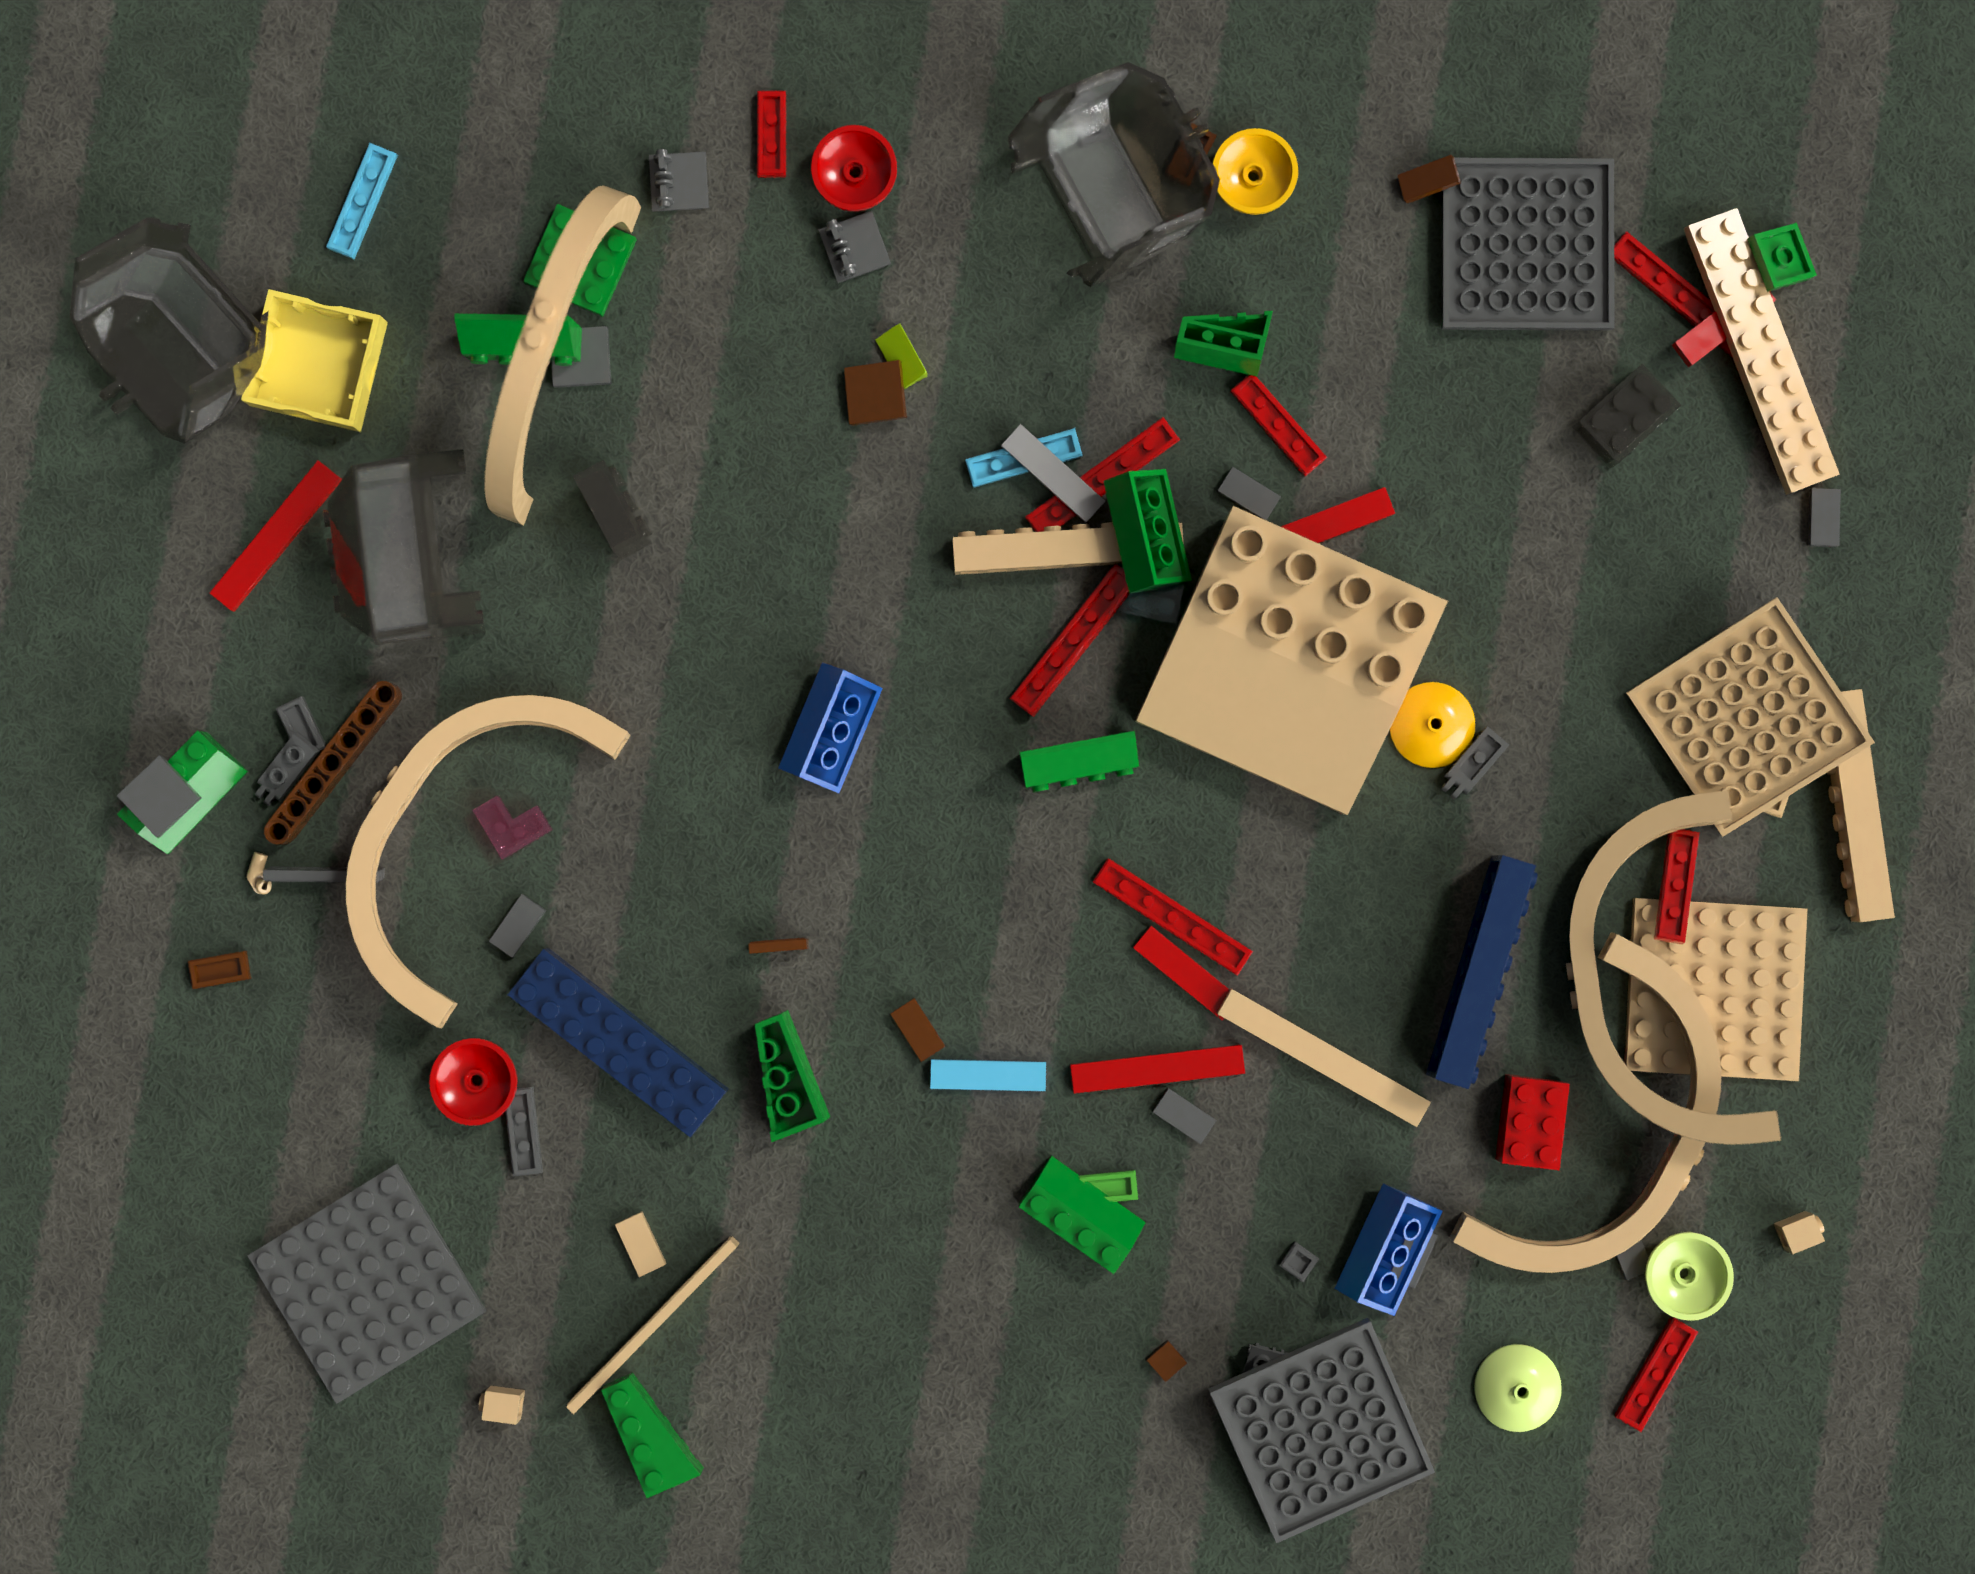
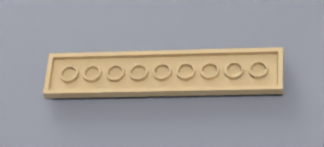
M1736 208L1688 225L1684 228L1685 235L1714 310L1717 312L1726 334L1727 344L1785 494H1790L1839 475L1770 292L1766 290L1749 246L1748 235L1738 209Z

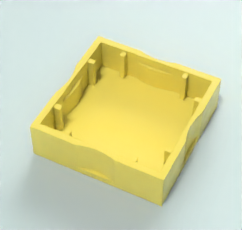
M268 289L259 326L258 346L250 362L241 401L251 407L361 432L388 322L377 314L342 306H326L308 298Z

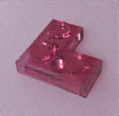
M497 795L473 810L502 860L553 831L540 807L537 805L513 819L502 799Z

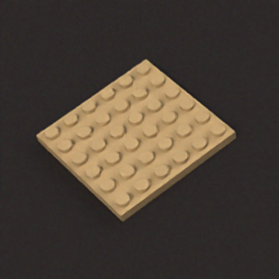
M1775 597L1626 692L1694 795L1728 790L1732 820L1728 823L1714 824L1722 837L1875 743L1778 597Z
M1633 898L1631 942L1653 953L1672 967L1688 983L1699 998L1715 1032L1720 1053L1721 1076L1799 1081L1807 909L1690 902L1686 940L1681 945L1654 939L1659 900ZM1629 974L1624 1064L1630 1071L1690 1074L1686 1042L1673 1014L1654 991Z

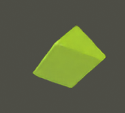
M900 323L876 339L886 361H901L904 389L928 377L926 369Z

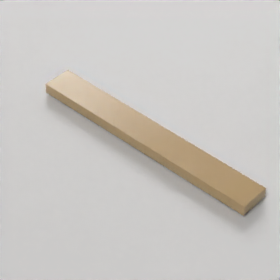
M1231 988L1217 1011L1218 1015L1416 1127L1431 1103Z
M730 1236L568 1402L567 1408L574 1414L739 1245V1242L733 1236Z

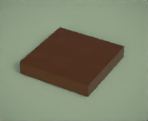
M900 360L844 368L850 425L907 418L902 363Z

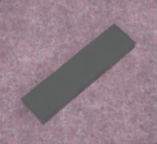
M269 867L263 870V880L275 882H346L348 867ZM385 868L377 869L376 883L385 878Z

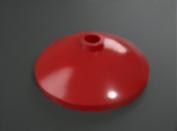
M847 125L831 131L820 141L813 154L811 172L816 189L828 203L846 211H863L878 205L891 192L897 176V161L892 146L879 132L866 126ZM853 169H858L861 172L856 178L850 175Z
M480 1038L463 1039L445 1048L435 1060L430 1073V1091L436 1106L446 1117L463 1125H482L497 1119L509 1108L517 1090V1073L510 1056L497 1044ZM475 1075H479L482 1078V1083L479 1086L473 1083Z

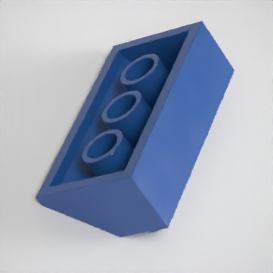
M822 662L778 768L840 793L883 688L843 669Z
M1383 1184L1335 1289L1358 1303L1395 1316L1443 1211L1398 1189ZM1405 1239L1408 1241L1414 1240L1410 1252L1408 1247L1403 1245ZM1402 1265H1404L1400 1277L1397 1281L1396 1274L1391 1271L1392 1267H1401Z

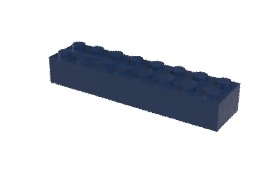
M1504 855L1491 856L1426 1071L1427 1076L1469 1089L1470 1084H1475L1479 1073V1068L1476 1067L1479 1056L1484 1055L1487 1046V1040L1484 1039L1486 1030L1492 1027L1495 1020L1496 1012L1492 1011L1495 1000H1500L1504 990V984L1501 983L1504 972L1507 973L1511 967L1512 956L1509 955L1512 944H1517L1520 937L1521 928H1518L1520 917L1526 915L1529 907V900H1526L1529 889L1534 888L1538 874L1534 872L1536 865Z
M550 948L541 951L508 994L513 1000L689 1137L695 1134L729 1090L728 1087Z

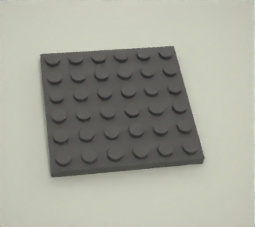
M1454 158L1461 184L1441 191V330L1612 331L1615 328L1614 159Z
M398 1163L247 1255L336 1404L487 1311Z
M1365 1318L1209 1388V1392L1276 1543L1435 1473L1369 1318Z

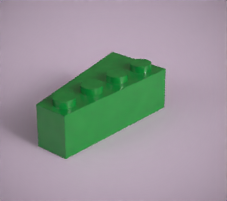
M786 1010L756 1023L759 1057L763 1070V1087L765 1088L767 1099L766 1109L771 1128V1142L825 1122L830 1118V1114L789 1011Z
M633 1372L611 1381L601 1390L646 1498L701 1475L704 1467L691 1453L684 1440L673 1429L666 1416L655 1405L654 1400Z

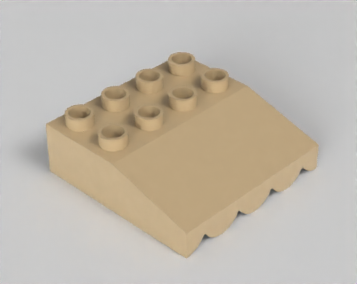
M1233 506L1225 518L1135 722L1217 757L1244 771L1264 778L1298 795L1318 802L1336 812L1348 815L1402 705L1448 601Z

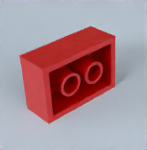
M1505 1074L1495 1160L1503 1164L1560 1170L1569 1083Z

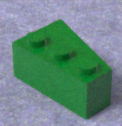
M1264 311L1263 314L1246 315V312L1237 313L1236 316L1219 317V314L1185 316L1182 318L1174 358L1258 377L1273 311Z

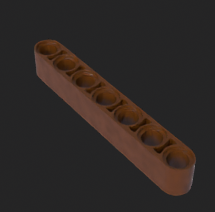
M380 681L372 686L267 822L264 828V835L269 842L286 845L295 840L400 704L402 692L397 685L387 681ZM389 687L392 690V697L388 702L384 703L381 700V692ZM372 710L375 715L374 721L370 725H366L363 721V716L365 712ZM350 733H354L357 737V742L352 748L346 745V737ZM336 755L339 759V766L336 770L331 771L328 761L332 756ZM318 778L321 781L322 787L318 793L314 794L311 790V783L314 779ZM298 801H301L304 806V811L300 816H296L293 812V806ZM283 824L286 828V835L282 839H279L275 833L277 826Z

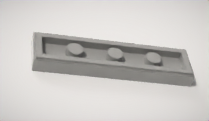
M1021 424L1001 445L1002 448L1085 523L1105 503L1102 497Z

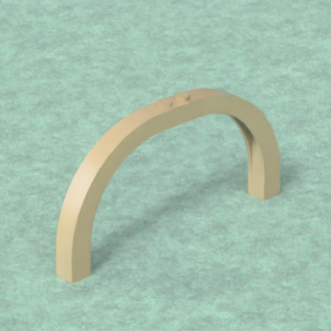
M604 185L593 189L580 203L566 225L544 271L503 384L489 441L485 469V496L488 508L498 517L523 526L525 524L533 498L527 494L524 488L523 461L528 430L538 392L568 308L592 254L611 227L632 234L641 209L638 200L632 195Z
M534 695L496 698L470 706L445 719L429 731L412 748L399 767L395 766L387 777L389 783L383 792L379 790L371 801L373 807L358 832L347 870L346 905L353 938L361 957L381 986L399 1003L437 1028L444 1026L458 1003L427 985L402 963L390 946L379 919L376 903V872L386 841L434 767L458 745L486 731L513 725L545 726L574 735L615 760L629 739L630 734L588 708L557 698Z
M1728 790L1677 798L1641 813L1615 832L1597 852L1580 882L1574 899L1570 922L1571 963H1566L1568 980H1574L1575 991L1570 992L1572 1009L1578 1008L1582 1032L1588 1050L1607 1083L1624 1102L1652 1123L1672 1133L1708 1143L1752 1144L1780 1141L1777 1111L1741 1115L1706 1114L1678 1106L1651 1091L1624 1064L1610 1039L1605 1024L1593 936L1597 908L1609 881L1620 866L1638 849L1665 834L1691 827L1728 823L1732 820Z
M1611 932L1598 958L1640 980L1665 1003L1681 1029L1689 1055L1690 1090L1686 1109L1716 1115L1721 1092L1720 1053L1715 1032L1699 998L1688 983L1662 959L1643 947ZM1674 1134L1642 1194L1621 1216L1594 1232L1567 1240H1530L1504 1233L1462 1212L1450 1238L1454 1243L1485 1259L1524 1271L1565 1272L1607 1261L1636 1244L1658 1224L1669 1210L1679 1191H1683L1690 1181V1175L1688 1174L1693 1165H1698L1704 1154L1702 1148L1705 1142Z

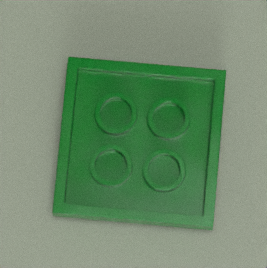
M559 204L556 205L523 281L525 284L538 289L558 240L575 211ZM613 227L608 230L592 254L576 288L571 304L599 316H604L636 243V237Z

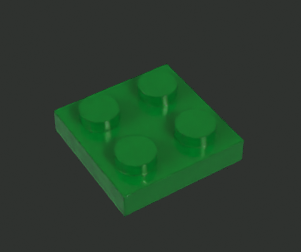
M1797 223L1754 234L1747 238L1767 292L1810 280L1817 276Z

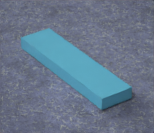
M369 143L327 243V249L355 259L398 155L396 153Z
M1075 428L1038 438L1062 462L1083 456ZM1004 448L965 459L973 488L1029 472Z
M931 1059L930 1089L1045 1091L1046 1062Z

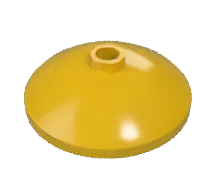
M1258 128L1242 130L1227 138L1219 147L1212 166L1213 184L1220 198L1234 210L1252 215L1265 214L1283 205L1291 196L1298 178V163L1290 145L1276 133ZM1256 173L1259 179L1251 181L1248 175Z
M1427 682L1408 689L1389 731L1394 746L1405 759L1421 767L1438 768L1458 760L1470 746L1475 733V717L1471 705L1458 690L1443 683ZM1434 718L1440 721L1438 729H1434L1431 726V721Z

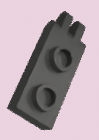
M1488 726L1485 727L1446 772L1444 777L1447 781L1441 787V790L1446 793L1454 785L1456 788L1450 794L1453 800L1461 792L1467 795L1507 749L1509 744Z
M294 733L257 781L260 788L255 793V796L261 799L268 792L269 795L264 800L267 806H270L275 799L281 801L320 751L301 734Z

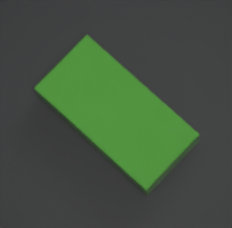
M1135 1170L1078 1176L1082 1182L1088 1181L1108 1196L1105 1198L1109 1201L1138 1200Z

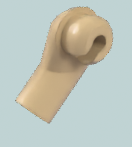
M254 852L246 877L256 893L265 895L272 888L271 881L263 880V870L268 856Z

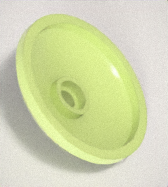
M1682 1232L1665 1238L1654 1248L1646 1264L1645 1281L1649 1295L1661 1310L1678 1319L1699 1320L1714 1314L1725 1304L1733 1287V1268L1727 1253L1716 1241L1699 1233ZM1683 1268L1688 1269V1276L1685 1278L1680 1277V1271Z
M1523 1344L1506 1345L1490 1353L1479 1366L1474 1382L1475 1398L1482 1413L1494 1425L1508 1431L1525 1432L1541 1426L1554 1414L1561 1397V1380L1553 1362L1540 1350ZM1521 1387L1526 1388L1524 1396L1517 1395V1391Z

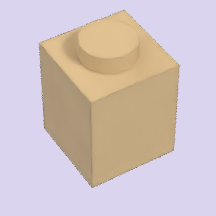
M1807 1211L1774 1223L1784 1251L1791 1254L1825 1242L1822 1235L1824 1226L1820 1218Z
M490 1386L485 1393L481 1394L479 1400V1411H483L482 1420L516 1425L521 1420L525 1390Z

